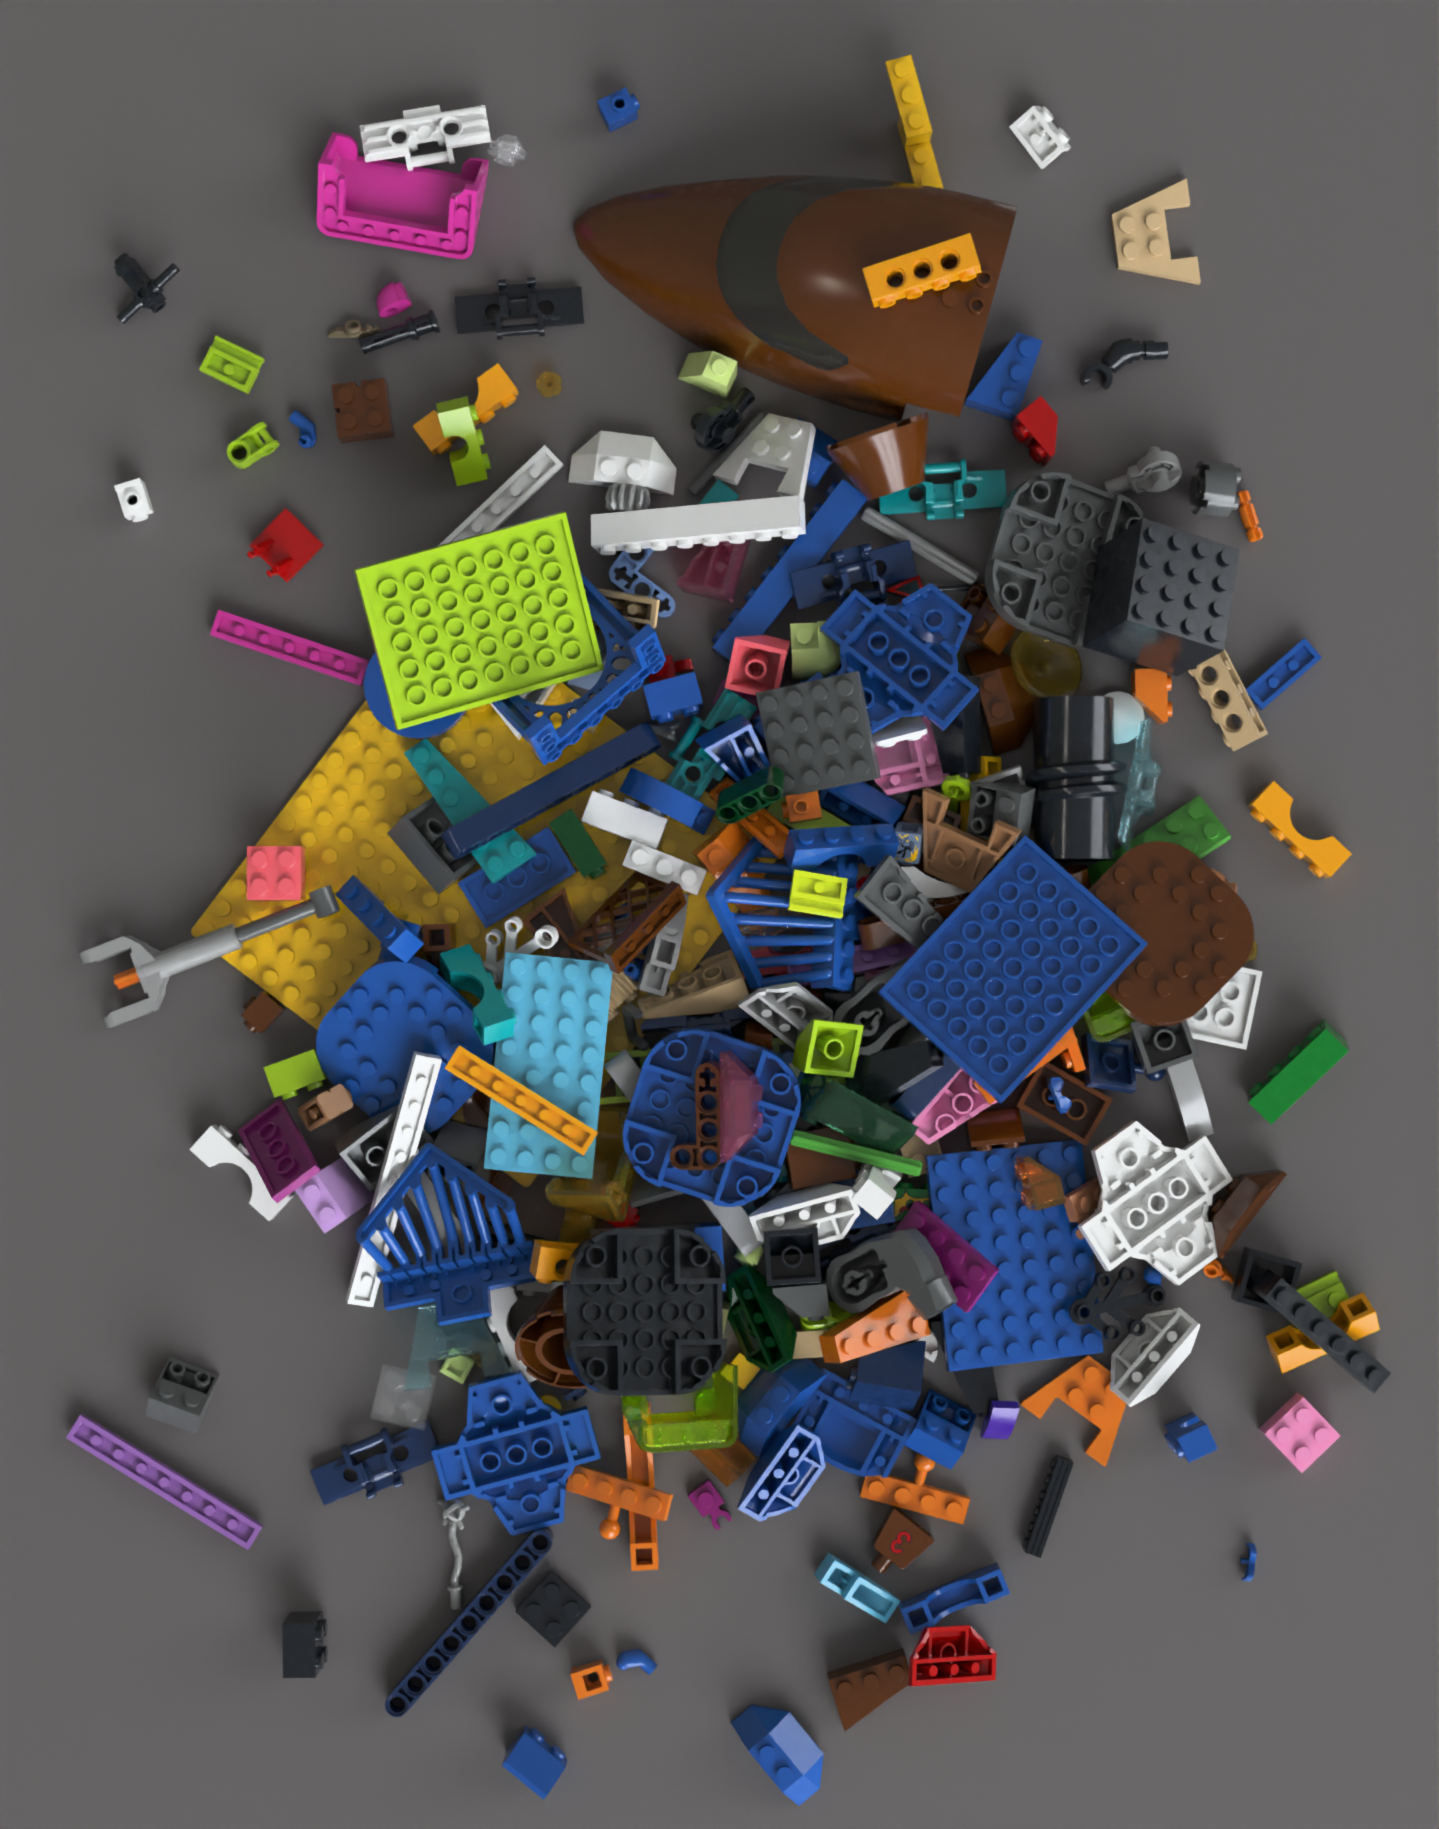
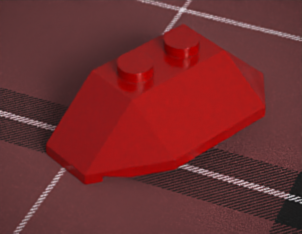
M970 1625L925 1627L909 1658L908 1686L996 1680L997 1653L987 1645L984 1639Z

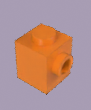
M818 791L787 795L785 797L786 802L781 803L783 819L789 818V824L822 818Z

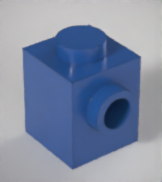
M626 87L597 101L598 110L609 132L638 119L637 110L640 109V105L634 93L629 95Z

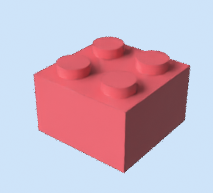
M247 846V900L305 901V847Z

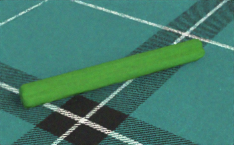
M796 1129L793 1131L790 1144L793 1146L916 1177L920 1175L922 1170V1162L919 1160Z

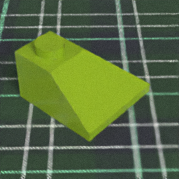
M812 1019L797 1038L792 1065L804 1073L854 1078L864 1025Z

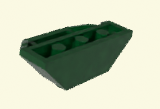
M750 1264L743 1265L727 1277L726 1301L731 1302L728 1320L746 1360L772 1373L793 1360L797 1333L783 1302L773 1294L772 1286H767L766 1278Z

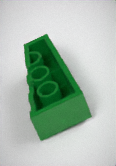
M1323 1019L1307 1034L1299 1045L1297 1044L1288 1052L1287 1057L1280 1064H1275L1267 1073L1269 1076L1262 1083L1258 1081L1248 1091L1250 1094L1248 1096V1103L1272 1125L1349 1052L1347 1041Z

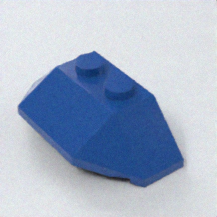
M809 1358L793 1359L772 1373L761 1368L735 1400L740 1440L761 1458L777 1434L784 1430L827 1374Z
M799 1423L780 1431L750 1472L737 1508L758 1521H763L767 1517L796 1509L826 1467L820 1436Z
M751 1704L731 1721L732 1726L749 1753L782 1793L800 1806L820 1789L824 1753L790 1711L759 1707L758 1705Z

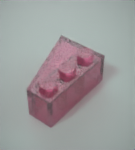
M745 539V542L741 544L723 541L719 542V545L716 546L703 545L697 556L692 558L690 561L691 565L683 577L678 579L676 585L685 593L733 603L751 539Z

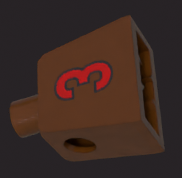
M891 1506L872 1540V1545L879 1551V1554L872 1561L871 1565L882 1574L885 1573L892 1562L903 1570L935 1541L933 1535L899 1508Z

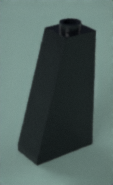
M963 675L979 688V692L944 731L933 722H931L943 773L960 775L965 779H970V774L981 773L980 677Z
M923 1040L858 1057L854 1078L845 1077L852 1113L862 1114L871 1112L944 1066V1053L930 1040Z
M941 1318L929 1319L930 1326L945 1355ZM993 1366L953 1371L974 1414L978 1413L979 1417L988 1416L991 1401H999Z

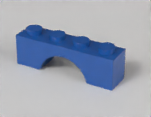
M892 823L794 829L788 832L783 852L790 872L794 870H816L824 861L841 854L858 855L864 859L867 867L877 866L886 854L895 859L899 841Z
M354 875L335 894L376 938L403 962L407 963L423 946L424 943L401 922L368 886Z
M996 1562L899 1603V1607L910 1635L924 1630L925 1627L936 1625L939 1620L954 1611L975 1604H987L1010 1594V1591Z

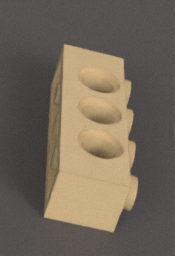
M1226 650L1197 665L1196 669L1188 670L1191 676H1195L1199 684L1198 691L1201 697L1207 700L1211 708V717L1215 723H1219L1223 731V740L1228 747H1231L1233 752L1268 734ZM1209 666L1213 667L1216 671L1215 679L1208 675ZM1221 690L1225 691L1228 694V703H1225L1221 700ZM1233 714H1236L1240 717V726H1236L1233 723Z

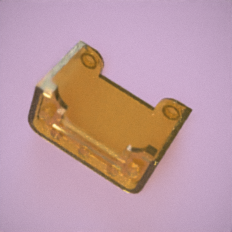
M599 1107L598 1134L596 1135L592 1179L561 1176V1179L553 1178L546 1186V1197L552 1205L611 1222H623L625 1220L637 1173L625 1152L623 1144V1127L629 1107Z

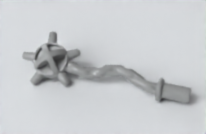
M458 1498L447 1501L438 1499L437 1502L442 1506V1517L444 1518L442 1525L446 1526L449 1523L448 1536L455 1557L451 1585L447 1587V1590L450 1591L451 1609L456 1610L462 1608L461 1589H463V1586L458 1583L463 1558L457 1543L456 1527L458 1526L460 1530L464 1528L462 1519L465 1511H468L470 1507Z

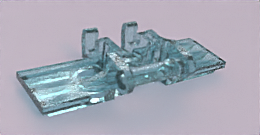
M1150 718L1140 722L1128 782V791L1126 792L1118 833L1119 841L1126 850L1130 849L1134 826L1140 816L1154 815L1156 804L1154 795L1158 776H1161L1163 766L1157 765L1156 762L1151 760L1150 743L1153 725ZM1147 777L1145 790L1141 789L1142 779Z

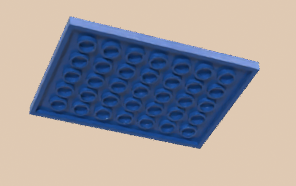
M1025 835L886 983L878 994L998 1103L1002 1104L1148 943Z
M1076 1140L1019 1145L1017 1148L1003 1149L1001 1147L992 1148V1150L988 1151L973 1150L924 1156L930 1210L999 1269V1272L970 1312L965 1313L956 1304L941 1312L946 1371L951 1372L1104 1353L1102 1333L1090 1324L1084 1326L1077 1325L1069 1317L1071 1303L1076 1299L1085 1297L1096 1275L1093 1250L1085 1238H1077L1075 1232L1079 1229L1078 1222L1069 1221L1062 1199L1063 1196L1086 1183L1082 1144ZM1084 1307L1080 1310L1081 1317L1086 1314Z

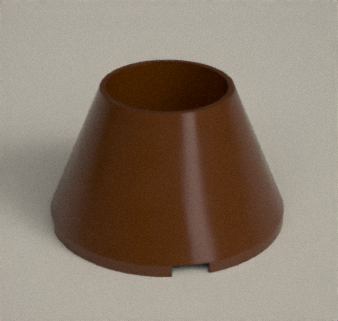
M928 412L845 439L825 448L827 453L868 501L924 482L929 415Z
M560 1285L549 1292L520 1328L515 1342L516 1357L518 1361L521 1360L527 1367L526 1372L541 1382L561 1388H587L574 1375L565 1356L563 1342V1285Z

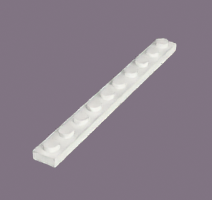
M415 1051L413 1053L369 1214L415 1158L442 1062L440 1056ZM394 1209L386 1218L387 1226L393 1234L398 1220V1215ZM376 1230L370 1240L387 1258L389 1247ZM361 1245L346 1301L348 1304L373 1307L380 1284L377 1272H381L383 1269Z

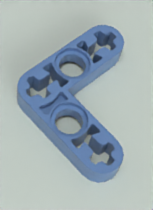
M651 548L643 549L644 556L638 561L631 559L629 553L625 550L622 551L609 570L611 582L621 591L635 594V587L638 584H647L650 588L647 596L653 597L654 592L657 591L659 593L656 596L661 602L669 601L668 607L670 610L658 611V617L666 619L673 615L675 611L674 599L639 573L655 550ZM623 568L626 569V576L631 580L634 575L638 577L632 582L629 590L625 588L629 585L626 580L622 578L619 581L616 580V569L619 571Z

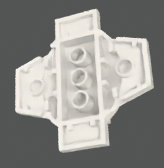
M1131 1121L1091 1150L1101 1192L1098 1208L1094 1210L1095 1213L1080 1223L1078 1228L1105 1271H1111L1128 1257L1144 1259L1173 1284L1180 1285L1218 1257L1212 1222L1208 1221L1207 1212L1209 1205L1212 1206L1213 1195L1233 1181L1206 1136L1201 1135L1183 1149L1162 1145L1161 1141L1139 1122Z

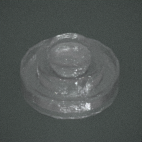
M508 134L498 137L497 140H491L487 152L495 157V162L508 167L525 163L527 151L518 142L519 139Z

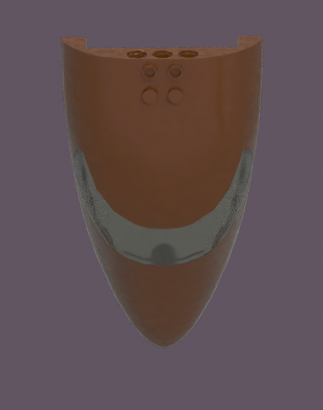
M776 175L668 185L619 195L588 208L576 219L573 229L579 249L609 284L649 316L694 345L706 351H715L736 360L737 367L778 385L851 410L899 422L902 421L906 403L955 417L960 416L1006 254L1017 206L932 186L890 180L816 175ZM971 233L981 267V273H978L976 278L965 282L961 280L951 282L950 286L942 290L935 291L930 289L923 291V294L915 299H907L905 297L896 300L894 305L887 308H880V306L874 308L862 268ZM948 259L942 266L945 269H952L957 265V262L953 259ZM921 268L915 275L918 278H925L929 275L930 270ZM894 277L889 281V285L898 287L902 284L903 279Z

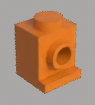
M602 1659L579 1667H572L570 1672L578 1700L608 1691L610 1687L609 1681L613 1680L609 1664L604 1666ZM595 1672L598 1678L591 1680L588 1674Z

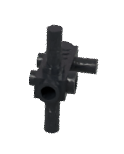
M127 253L120 255L114 261L117 276L122 277L134 292V300L117 315L120 322L125 324L141 308L151 309L153 313H157L166 306V298L161 292L163 287L180 271L174 263L156 279H150L137 261L129 257Z

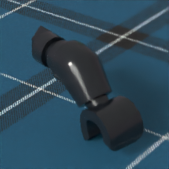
M1131 338L1113 342L1102 357V364L1098 363L1086 368L1081 374L1080 383L1082 386L1090 383L1092 372H1098L1103 377L1101 386L1105 390L1109 389L1113 379L1112 372L1116 373L1126 364H1132L1133 361L1140 360V357H1143V360L1167 359L1168 342L1144 340L1143 344H1140L1139 341H1132Z

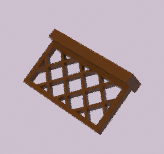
M635 871L577 930L567 943L569 947L608 964L612 972L619 974L685 906L687 901L680 884L671 881L668 885ZM637 882L645 884L644 888L631 891ZM662 891L656 898L651 899L650 894ZM646 895L645 901L632 904V898ZM628 900V905L614 908L618 902ZM644 909L639 916L634 917V911ZM629 913V918L615 921V916ZM611 919V923L597 926L600 920ZM627 927L621 934L616 935V929ZM612 931V936L598 939L599 933ZM593 935V941L580 942L584 937ZM610 945L604 952L599 951V947Z

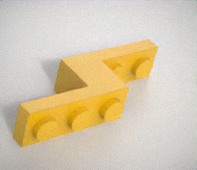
M908 55L886 61L885 68L899 114L897 127L913 184L944 189L930 142L932 127L912 56Z

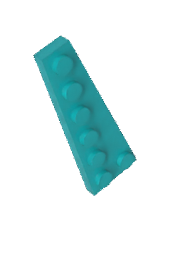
M426 738L404 752L453 826L491 806ZM514 829L471 852L492 884H495L537 855Z

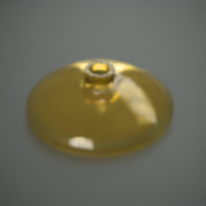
M1025 631L1020 633L1015 639L1011 649L1012 669L1021 686L1035 698L1068 696L1077 690L1082 678V664L1076 649Z

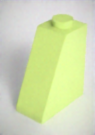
M715 351L688 353L678 379L727 399L737 376V361Z

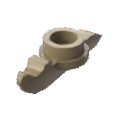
M350 320L345 323V327L331 329L328 337L363 338L377 333L379 327H371L370 324L362 327L359 321Z

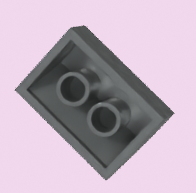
M432 797L403 816L387 834L439 895L474 868L478 862L472 853L458 859L453 858L441 837V834L453 825L435 798Z

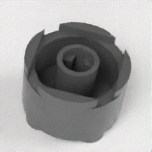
M1199 461L1195 467L1200 469L1198 476H1192L1190 487V505L1196 506V509L1192 510L1193 514L1228 517L1231 511L1237 510L1239 506V495L1236 494L1237 484L1241 480V468H1237L1231 463Z

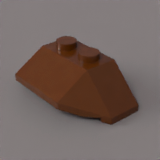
M985 648L963 654L969 675L980 677V711L993 754L998 755L1020 748L1033 725L1034 696L1024 663L1002 652L1000 655H997Z
M1270 1170L1240 1174L1238 1178L1234 1176L1232 1178L1233 1181L1227 1184L1226 1189L1228 1191L1222 1199L1218 1197L1209 1209L1211 1213L1208 1216L1209 1222H1212L1218 1258L1223 1259L1239 1236L1287 1174L1285 1172Z

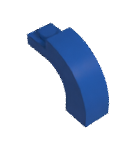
M632 767L619 789L620 792L673 818L702 835L707 831L716 811L696 799Z

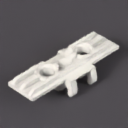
M440 105L404 110V118L360 125L365 162L405 156L408 171H412L413 167L449 162L454 164L453 148L491 142L485 105L441 112ZM449 123H455L459 126V130L456 134L449 135L444 131L445 126ZM404 132L407 137L403 143L398 144L392 141L393 134ZM438 141L439 146H446L447 151L411 157V152L418 150L417 144Z

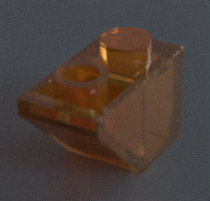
M1016 1157L1015 1172L1017 1178L1022 1181L1023 1190L1021 1191V1198L1023 1204L1028 1207V1210L1037 1211L1066 1203L1060 1176L1030 1157Z

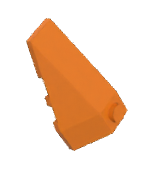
M737 822L725 824L692 853L716 881L747 845L750 838ZM756 857L752 862H759V861H758V859H757V857ZM744 871L740 876L765 879L763 873H747ZM731 887L727 891L771 896L770 891L765 889ZM734 903L742 914L779 916L776 907ZM752 925V927L757 931V933H760L768 927L761 925Z

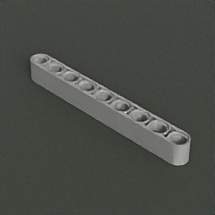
M624 1049L606 1062L604 1067L631 1102L641 1069L627 1050ZM702 1199L744 1256H747L763 1244V1242L757 1241L749 1215L742 1206L714 1205L711 1201Z

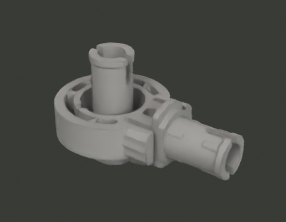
M1156 446L1150 447L1145 450V456L1136 465L1128 467L1127 474L1104 481L1106 490L1114 495L1130 490L1136 491L1137 494L1144 491L1161 492L1173 487L1181 478L1182 470L1179 460L1171 452L1161 451Z

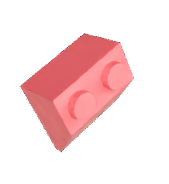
M767 635L735 637L725 689L756 696L758 692L781 688L791 641Z

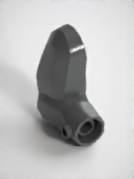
M904 958L874 975L836 1010L833 1021L864 1025L858 1054L871 1055L880 1051L894 1032L910 1023L878 994L910 958Z
M917 1228L900 1230L868 1239L851 1251L832 1260L826 1271L827 1287L831 1298L840 1308L850 1313L863 1312L879 1299L900 1290L909 1295L907 1298L923 1320L941 1313L958 1301L937 1254Z

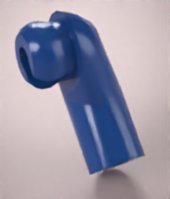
M295 410L289 417V421L300 429L298 443L303 448H311L317 440L316 425L299 411Z
M634 958V963H629L624 968V973L635 982H639L644 959Z
M640 1649L623 1651L616 1659V1665L619 1669L626 1670L627 1668L639 1666L648 1675L658 1665Z

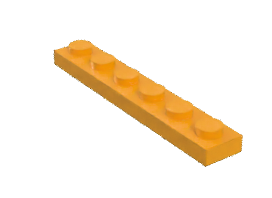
M460 1045L445 1066V1069L583 1156L598 1134L594 1129Z

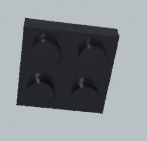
M551 1570L518 1606L515 1612L555 1648L588 1612L591 1605Z

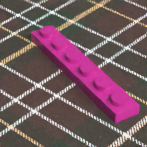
M218 610L210 635L361 687L369 660Z

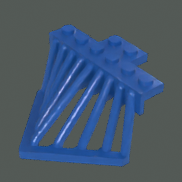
M753 836L706 892V898L750 988L759 989L775 984L811 981V988L813 989L830 988L841 992H851L854 979V942L861 943L857 922L871 916V911L853 897L858 891L855 886L858 875V855H837L824 861L816 870L806 871L848 879L843 917L841 919L815 914L814 917L736 914L730 911L727 903L788 908L789 897L727 892L731 887L790 892L791 881L740 877L744 871L747 873L779 875L793 874V872L789 871L787 864L752 862L756 857L777 858ZM737 925L803 927L814 932L813 935L742 936ZM812 946L813 953L754 958L748 947ZM812 964L810 971L763 978L758 969Z
M431 1143L424 1145L356 1231L357 1242L384 1270L377 1272V1277L383 1283L384 1308L387 1311L436 1302L437 1323L440 1326L492 1316L490 1290L537 1281L529 1271L534 1244L532 1241H526L516 1212L515 1202ZM439 1165L445 1168V1178L449 1183L464 1236V1255ZM426 1167L430 1171L447 1234L449 1258H446L421 1184V1174ZM459 1179L465 1182V1193L468 1196L481 1238V1251L477 1247ZM410 1188L413 1191L431 1244L432 1261L429 1260L404 1205L403 1196ZM478 1192L485 1196V1207L488 1210L498 1239L497 1248L494 1247ZM497 1205L503 1208L502 1210L507 1216L515 1239L513 1245H510ZM393 1209L396 1211L415 1253V1265L412 1264L387 1226L386 1218ZM376 1230L399 1262L400 1268H395L370 1240Z

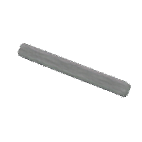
M867 507L862 514L861 519L897 542L910 540L912 551L965 583L973 585L978 578L979 573L871 507Z

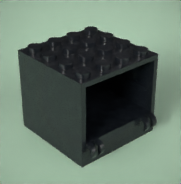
M1145 518L1140 519L1098 548L1082 647L1175 676H1179L1188 670L1196 669L1197 665L1225 651L1240 549Z

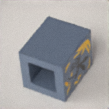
M898 821L895 833L899 846L894 860L905 866L919 864L923 846V824Z

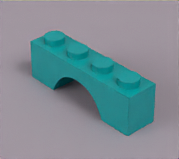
M470 944L440 953V973L444 980L455 990L468 991L481 1000L473 1008V1029L482 1044L485 1046L514 1036V1024L517 1023L515 1012L506 1005L503 992L495 987L491 972L484 969L480 954L475 953Z

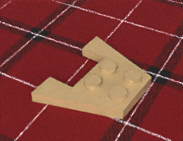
M1187 178L1111 215L1117 269L1197 285L1201 283L1197 256L1171 260L1165 210L1190 206Z

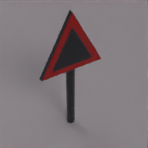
M917 575L887 589L886 593L906 598L923 588L920 576ZM971 585L938 586L937 588L942 592L970 590Z

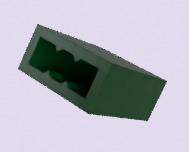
M572 808L549 823L586 880L591 878L594 881L606 873L604 868L609 865Z

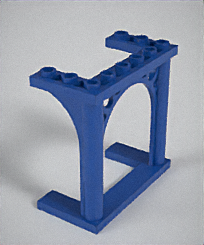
M582 573V581L591 617L601 629L607 647L605 667L597 683L582 697L563 705H539L529 702L519 695L492 703L530 744L537 759L544 766L548 762L557 760L562 754L563 749L569 744L572 745L579 741L586 729L590 726H596L609 709L618 707L622 703L624 696L630 691L634 692L639 689L644 679L651 673H657L666 661L656 631L649 624L640 631L633 627ZM618 644L620 650L614 652L613 647ZM619 658H626L631 661V665L625 670H617L612 666L613 662ZM611 675L617 676L616 678L612 679V682H607L608 677H610ZM594 694L595 696L590 700L589 697ZM572 709L577 710V712L573 713L571 717L568 719L567 713ZM538 712L544 713L540 718L534 716ZM559 713L562 716V724L555 730L549 718L552 714Z

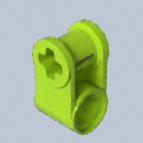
M265 422L254 425L245 434L228 445L227 456L235 467L245 469L279 447L280 443L271 437L266 429L267 425ZM259 436L264 439L265 443L262 442ZM239 449H244L247 451L244 459L237 460L234 459L235 452Z

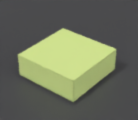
M453 1347L439 1372L463 1384L476 1359Z

